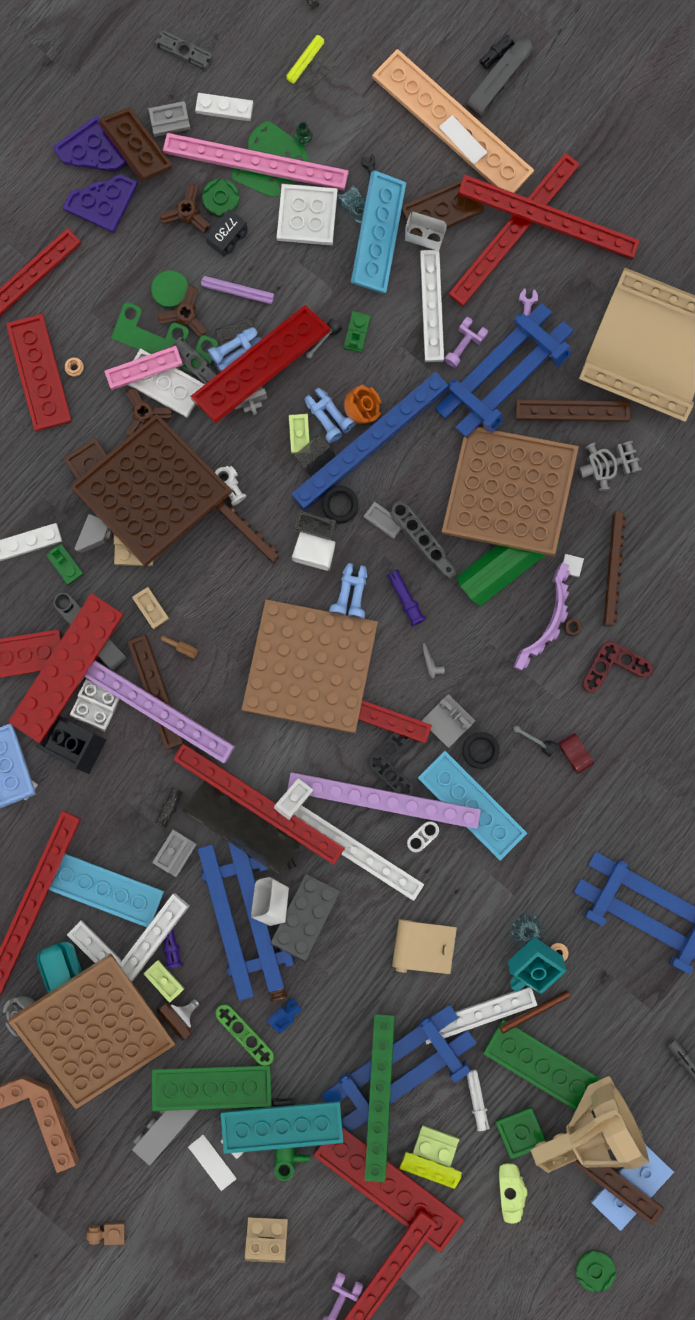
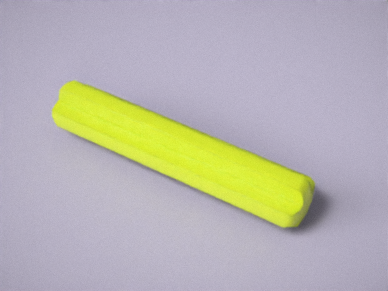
M316 35L286 75V79L290 83L294 84L324 44V39L321 36Z

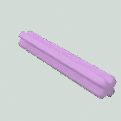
M204 276L201 281L202 287L268 304H272L274 300V294L207 276Z

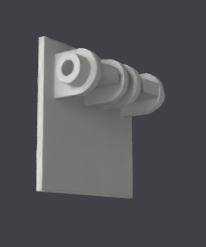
M448 694L422 722L431 724V731L449 748L475 720Z

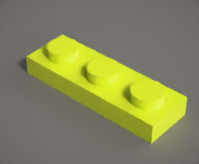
M407 1152L399 1167L401 1170L453 1189L456 1188L462 1172L452 1167H446L433 1160H427Z

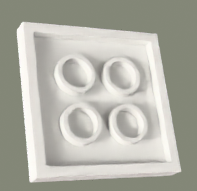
M282 184L277 241L333 245L338 189Z

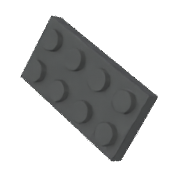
M305 874L286 911L285 923L279 925L270 944L305 962L340 891Z

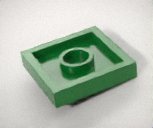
M532 1106L500 1118L495 1122L511 1159L531 1152V1149L535 1148L536 1144L546 1141Z

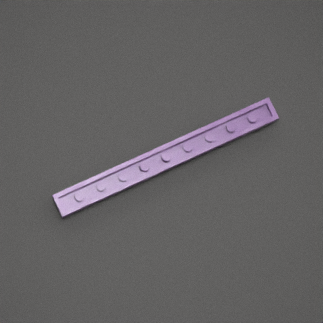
M97 660L94 661L85 675L90 681L222 763L227 762L235 748L233 744Z
M294 772L290 773L288 789L299 778L313 789L310 795L312 797L464 827L478 828L481 809Z

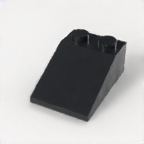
M59 715L43 742L37 743L36 747L71 767L90 774L107 739Z

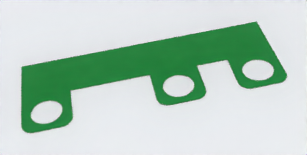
M126 302L122 307L111 336L112 339L140 350L141 348L150 354H154L170 348L172 344L177 342L172 337L174 328H181L184 335L182 338L184 339L182 341L186 340L189 330L178 323H172L166 338H162L136 326L141 315V308ZM129 307L136 310V317L132 320L125 317V310ZM203 335L200 337L195 350L210 365L212 358L209 353L201 349V344L203 341L209 340L212 342L213 347H217L218 342L213 338ZM199 358L192 360L193 368L197 369L201 366ZM183 362V365L179 366V368L193 373Z

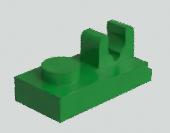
M352 311L344 349L362 353L371 315Z
M62 544L46 554L67 585L72 584L84 575Z

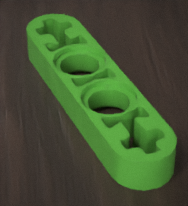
M221 1004L216 1010V1017L259 1064L263 1066L271 1064L274 1059V1052L231 1005ZM220 1009H229L228 1015L231 1018L235 1015L237 1018L228 1025L226 1022L229 1019L226 1016L223 1018L220 1016L222 1013ZM235 1022L243 1024L244 1030L237 1033L233 1030ZM249 1036L255 1037L257 1045L249 1047L246 1039ZM260 1044H262L263 1047H261V1050L264 1053H266L267 1051L270 1053L268 1056L269 1060H262V1054L259 1051H257V1054H255L253 1051L258 1049Z

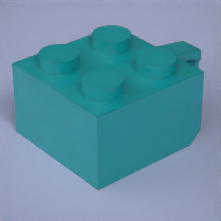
M535 937L508 961L510 974L514 976L510 980L511 988L516 992L527 985L536 992L543 993L566 972L563 956Z

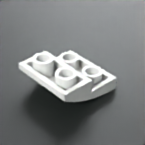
M86 679L78 694V699L70 713V717L105 732L120 699Z

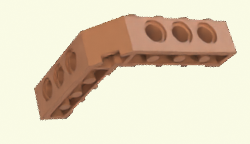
M24 1075L0 1085V1109L26 1098L30 1099L56 1172L59 1173L76 1166L79 1162V1157L52 1085L40 1082L29 1075Z

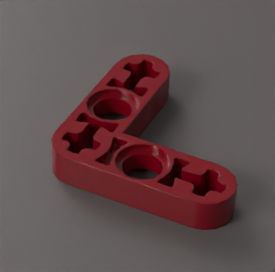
M606 642L598 651L582 682V687L589 693L597 691L613 663L641 678L649 676L652 673L653 667L648 660L614 642ZM609 646H612V651H614V654L611 653L607 657V659L610 660V662H608L606 659L600 658V655L604 657L607 653L605 647L608 648ZM624 654L631 657L629 665H624L621 661V657ZM636 659L638 660L636 664L639 666L646 665L647 672L640 673L641 669L637 666L634 667V670L631 668L635 664ZM597 662L605 664L606 669L604 672L596 671L595 665ZM591 672L601 676V679L597 677L594 681L596 687L589 689L587 680L591 681L594 675H591Z

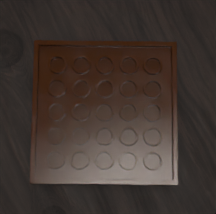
M158 414L154 415L70 486L73 492L145 567L233 493L232 489Z

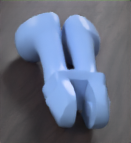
M254 327L236 334V338L224 345L211 347L207 350L220 372L261 340V337L254 338L258 333ZM240 345L242 346L237 351L223 358L227 353H229L233 349L237 348Z
M317 388L314 391L320 401L316 403L310 395H307L304 398L307 408L311 410V413L324 426L327 432L325 438L328 443H333L342 437L340 429L346 434L356 423L350 417L342 415L327 392ZM325 409L331 414V416L339 425L340 429L337 428L327 417V415L324 412Z
M348 563L342 572L344 575L341 578L342 586L338 602L330 606L329 612L346 616L352 585L354 586V592L348 616L365 619V611L361 609V598L364 585H366L367 569L366 566L361 565L358 572L359 576L354 577L351 576L353 564Z

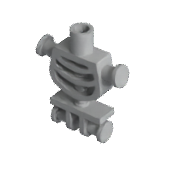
M633 441L616 446L619 456L617 458L608 449L597 451L595 442L586 446L585 449H588L591 455L587 458L588 465L579 467L581 478L592 475L595 483L600 482L599 491H608L610 487H608L607 481L615 477L617 465L621 464L625 476L630 474L628 465H631V473L641 471L642 468L638 464L639 458H634V454L637 451L633 449ZM630 456V460L626 461L625 457ZM612 467V475L609 476V468Z

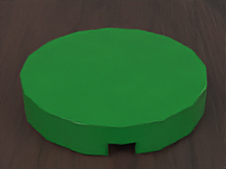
M215 179L209 182L203 190V205L212 215L222 217L228 209L233 212L236 210L239 204V192L231 181Z
M168 270L161 272L152 282L151 291L153 298L157 304L164 308L172 309L177 307L184 300L188 283L184 276L177 271Z
M591 1250L585 1252L576 1264L578 1281L584 1289L590 1292L605 1291L615 1280L614 1263L602 1251Z

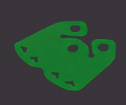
M270 121L260 124L248 139L247 150L286 157L285 152H289V158L295 159L297 156L303 158V161L309 162L304 146ZM232 169V179L268 196H281L279 184L282 182L293 185L292 180L278 178L271 182L269 179L274 176L241 169V174L237 176L238 169Z

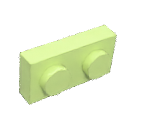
M308 414L289 415L291 454L310 453Z
M157 960L144 973L169 1003L185 989L160 960Z

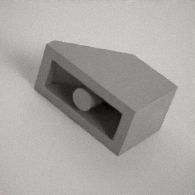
M88 514L74 549L78 553H84L106 543L113 533L98 517Z

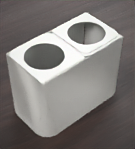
M410 212L406 224L405 241L439 251L447 225L444 221L412 212L411 217ZM419 228L422 231V237L410 234L411 229ZM435 233L439 235L440 241L436 242L427 238L430 234Z
M300 532L292 555V561L326 571L329 569L330 571L335 541Z
M271 877L259 879L255 883L251 918L269 926L285 923L289 888Z

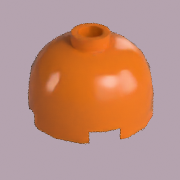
M360 385L350 390L346 395L344 410L346 415L355 423L368 424L377 420L381 415V412H379L381 400L378 393L372 387L368 388Z

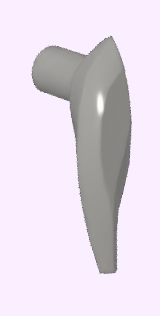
M423 643L426 667L430 677L433 679L435 674H444V666L435 667L426 644Z

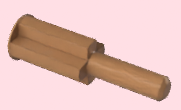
M164 635L161 637V641L176 647V650L193 659L198 654L199 649L182 641L178 643Z

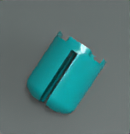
M70 942L57 943L42 949L36 955V961L47 993H50L82 972L75 948Z

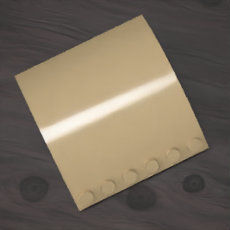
M624 268L579 379L686 422L694 406L692 400L695 394V295Z

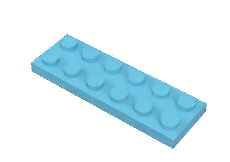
M372 171L370 175L351 283L383 294L387 291L406 182L378 171Z
M446 751L418 777L440 801L481 809L478 828H467L500 861L527 834Z
M65 854L50 887V891L144 927H148L155 918L165 892L68 854Z

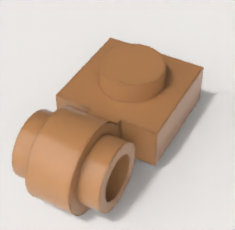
M125 1222L105 1223L104 1230L100 1229V1225L89 1226L86 1231L89 1244H100L104 1238V1245H124Z

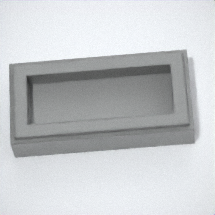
M375 501L363 516L364 519L392 539H395L401 530L392 520L390 512Z

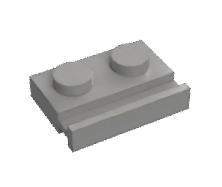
M185 101L148 108L154 137L167 135V133L172 134L191 130Z
M173 829L152 863L177 877L197 844Z

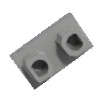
M261 387L238 405L235 410L243 407L244 412L252 410L253 415H256V409L262 407L261 401L267 399L265 388L262 389Z

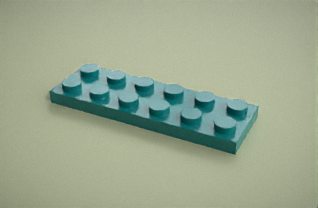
M340 1101L221 1111L224 1154L343 1143Z

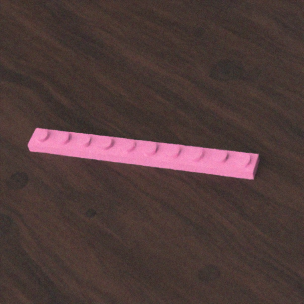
M167 133L163 147L164 154L327 188H336L345 191L349 170Z

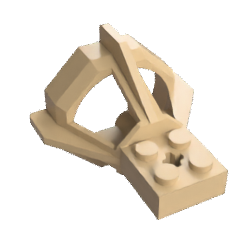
M609 1076L588 1085L571 1122L566 1126V1134H557L553 1137V1140L540 1142L535 1145V1148L531 1149L536 1165L547 1173L576 1160H579L585 1168L624 1167L626 1169H636L649 1163L641 1130L638 1129L631 1111ZM607 1150H612L617 1161L611 1160Z

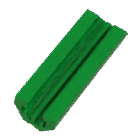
M496 545L459 574L457 580L468 597L477 605L482 606L546 555Z

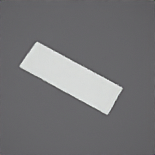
M453 115L439 126L473 164L487 153Z
M204 1135L188 1146L221 1191L237 1179Z

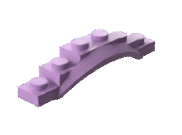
M560 563L552 579V582L556 583V600L551 620L545 632L534 644L520 650L512 668L519 671L523 667L527 668L531 659L528 657L529 655L535 657L538 653L541 654L546 642H552L553 639H557L560 633V629H558L560 622L564 623L568 612H566L568 606L564 605L569 594L566 591L568 585L562 583V581H566L570 573L567 570L568 564Z

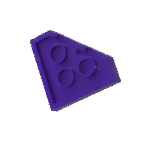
M98 115L52 147L65 165L116 172L128 163L98 124L100 120Z
M119 174L113 176L114 178L104 182L102 180L90 184L87 188L73 190L70 192L63 210L114 233L138 186V182Z

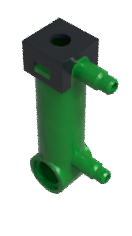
M294 1098L274 1099V1107L299 1105L294 1104ZM294 1148L275 1149V1176L280 1181H288L294 1174V1163L309 1162L310 1155L294 1154ZM287 1165L290 1170L287 1173H283L279 1167Z

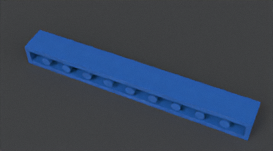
M437 372L432 374L292 493V499L306 512L328 490L338 485L443 396L448 390L447 383Z

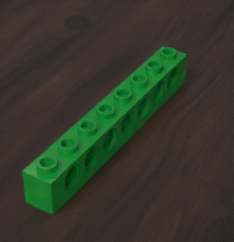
M374 1015L365 1181H386L395 1016Z

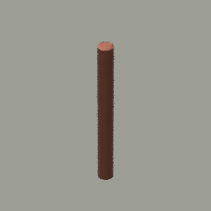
M566 990L499 1026L501 1032L504 1034L570 998V994Z

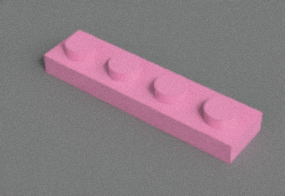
M173 346L105 370L104 372L111 390L182 366L183 364L177 347Z

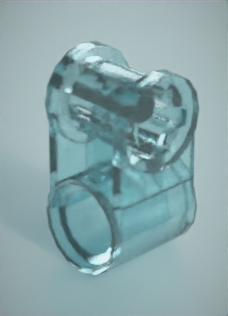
M351 185L348 191L342 195L339 194L337 198L357 223H362L363 213L359 214L357 211L360 209L364 210L366 201L358 189Z

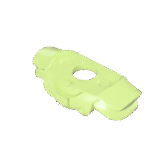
M504 1163L499 1168L502 1214L505 1222L513 1224L521 1221L528 1192L523 1182V1177L520 1176L518 1166L514 1163ZM513 1188L516 1191L515 1198H506L505 1190Z

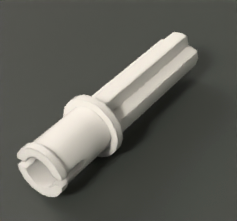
M471 1070L467 1074V1080L474 1109L472 1113L475 1115L477 1131H485L490 1129L486 1115L487 1108L484 1107L477 1070Z

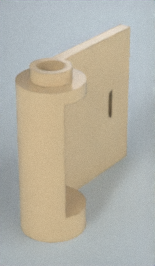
M399 919L392 967H396L395 971L407 973L408 969L450 974L457 927Z

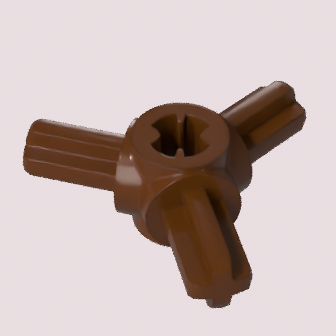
M188 184L185 199H181V202L176 205V209L160 213L163 224L180 220L181 222L194 224L202 233L209 229L210 224L199 215L198 204L195 202L198 192L197 185Z
M188 286L183 302H180L179 306L174 307L175 310L157 314L159 324L177 321L178 324L183 323L185 327L188 325L199 338L205 335L207 329L196 318L198 315L195 312L196 307L194 306L198 289L194 286ZM184 309H186V312H190L188 318L180 315Z
M136 388L129 389L126 392L133 405L132 411L134 412L132 416L134 420L126 432L128 437L156 414L162 419L172 418L171 408H154V405H149L147 401L142 400ZM146 410L147 413H145V416L142 417L141 414H143V411Z

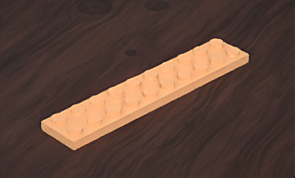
M398 49L372 75V79L492 185L515 193L534 173L532 167ZM452 115L487 151L475 164L439 128Z

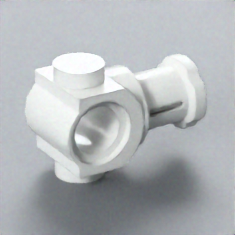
M227 466L216 470L215 473L218 476L221 474L229 476L228 480L224 482L237 495L235 496L234 493L229 495L232 506L242 502L247 496L237 486L238 481L235 477L238 474L232 466Z

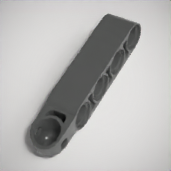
M522 37L518 39L511 49L503 55L467 102L469 108L480 116H483L531 56L533 43L529 38Z
M396 502L390 510L392 520L400 527L401 531L425 561L433 566L441 577L452 580L457 575V571L445 555L443 548L405 502ZM395 508H402L404 515H397ZM407 523H414L416 526V530H409L407 528ZM419 538H426L428 541V545H421L419 543ZM431 552H437L440 559L437 561L433 560Z
M59 593L54 598L53 605L55 609L71 625L81 607L67 593ZM110 638L98 655L113 671L127 659Z

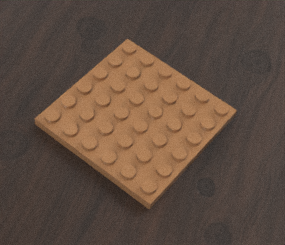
M477 427L467 438L465 436L463 438L442 534L555 556L579 446L496 430L490 434L485 428Z
M265 600L242 711L355 734L378 621Z
M111 953L9 1018L10 1025L75 1110L176 1045L174 1039Z

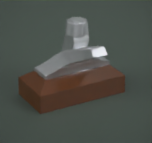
M193 999L190 1001V1004L183 1007L164 1004L157 1012L183 1041L191 1034L190 1016L194 1009L199 1006V1003Z

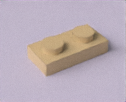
M149 587L132 597L153 629L169 620V617Z

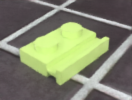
M422 1125L413 1154L450 1167L459 1138Z

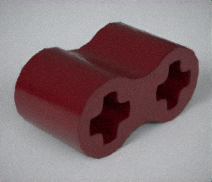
M575 733L558 743L561 751L577 774L594 764L593 759Z

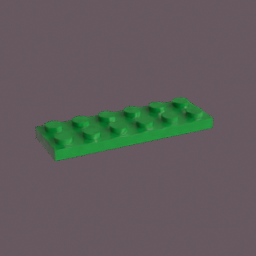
M502 1019L485 1047L483 1054L574 1110H577L588 1085L601 1080V1078L517 1027L503 1034L499 1026L507 1023V1021Z
M270 1066L151 1070L152 1112L271 1107Z

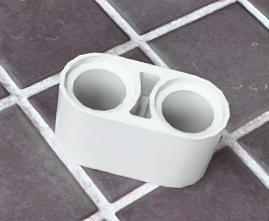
M431 821L423 823L409 836L407 847L412 852L423 850L438 835L439 827L437 824ZM429 824L435 827V833L431 836L426 835L424 831L425 827ZM413 838H419L421 841V846L417 849H413L410 845Z

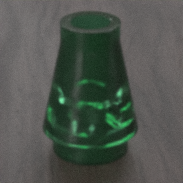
M305 121L298 123L294 134L296 142L301 145L310 143L313 138L312 131Z

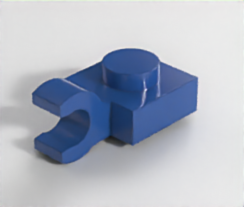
M294 998L287 1002L285 1010L281 1007L267 1019L268 1023L279 1034L294 1022L292 1017L302 1010Z

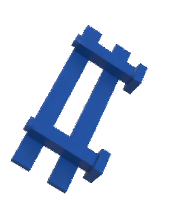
M542 303L529 316L522 313L518 314L514 320L517 328L461 383L452 380L448 384V389L451 393L435 410L446 419L463 403L471 412L456 426V429L467 438L483 422L485 430L491 434L504 421L502 413L496 408L550 355L552 362L557 367L571 355L570 346L565 340L574 330L562 321L550 334L545 332L540 326L553 313ZM528 337L533 339L538 346L482 401L472 394Z
M243 836L228 840L234 863L220 867L213 844L198 848L204 870L201 872L202 879L208 885L229 966H227L228 975L230 978L233 977L239 1001L254 997L248 973L263 969L268 991L273 992L284 988L278 965L285 963L286 967L296 963L294 956L284 951L275 952L273 945L270 944L272 940L267 924L251 918L256 883L252 870L259 868L261 872L270 869L265 850L255 853V857L249 858ZM235 874L238 877L259 957L246 961L244 960L222 879Z
M595 852L588 865L609 877L602 890L580 879L574 893L594 904L591 910L586 909L583 916L604 926L607 919L603 918L606 911L680 951L677 958L671 957L669 964L690 975L693 967L689 965L692 959L695 960V906L628 870L629 865L619 860L615 863ZM620 884L627 886L693 923L694 926L688 937L681 935L615 898L614 895Z
M450 1004L429 1018L427 1016L419 1022V1026L394 1043L393 1064L428 1039L437 1051L391 1083L390 1104L445 1065H448L451 1069L449 1073L454 1083L471 1072L467 1062H461L458 1056L477 1044L470 1032L466 1030L449 1043L440 1033V1030L459 1018ZM372 1059L351 1074L346 1073L341 1076L337 1084L321 1094L326 1102L341 1101L349 1096L356 1109L341 1118L343 1127L350 1132L363 1123H368L369 1099L365 1097L360 1087L371 1080Z

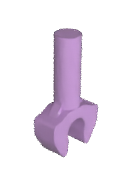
M523 289L519 296V302L524 304L523 314L529 316L531 314V306L538 301V294L536 290H533L532 298L527 299L525 296L526 289Z

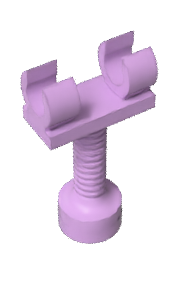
M468 316L458 330L465 337L453 353L449 352L444 358V361L453 368H456L460 363L459 356L471 340L480 345L488 334V330L484 327L480 329L477 335L469 330L473 320Z
M338 1272L332 1284V1289L340 1294L330 1315L324 1316L323 1320H336L346 1297L357 1301L363 1284L356 1281L352 1291L342 1287L345 1275Z

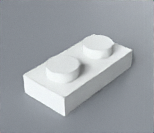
M298 778L276 803L274 809L290 820L312 794L313 789Z

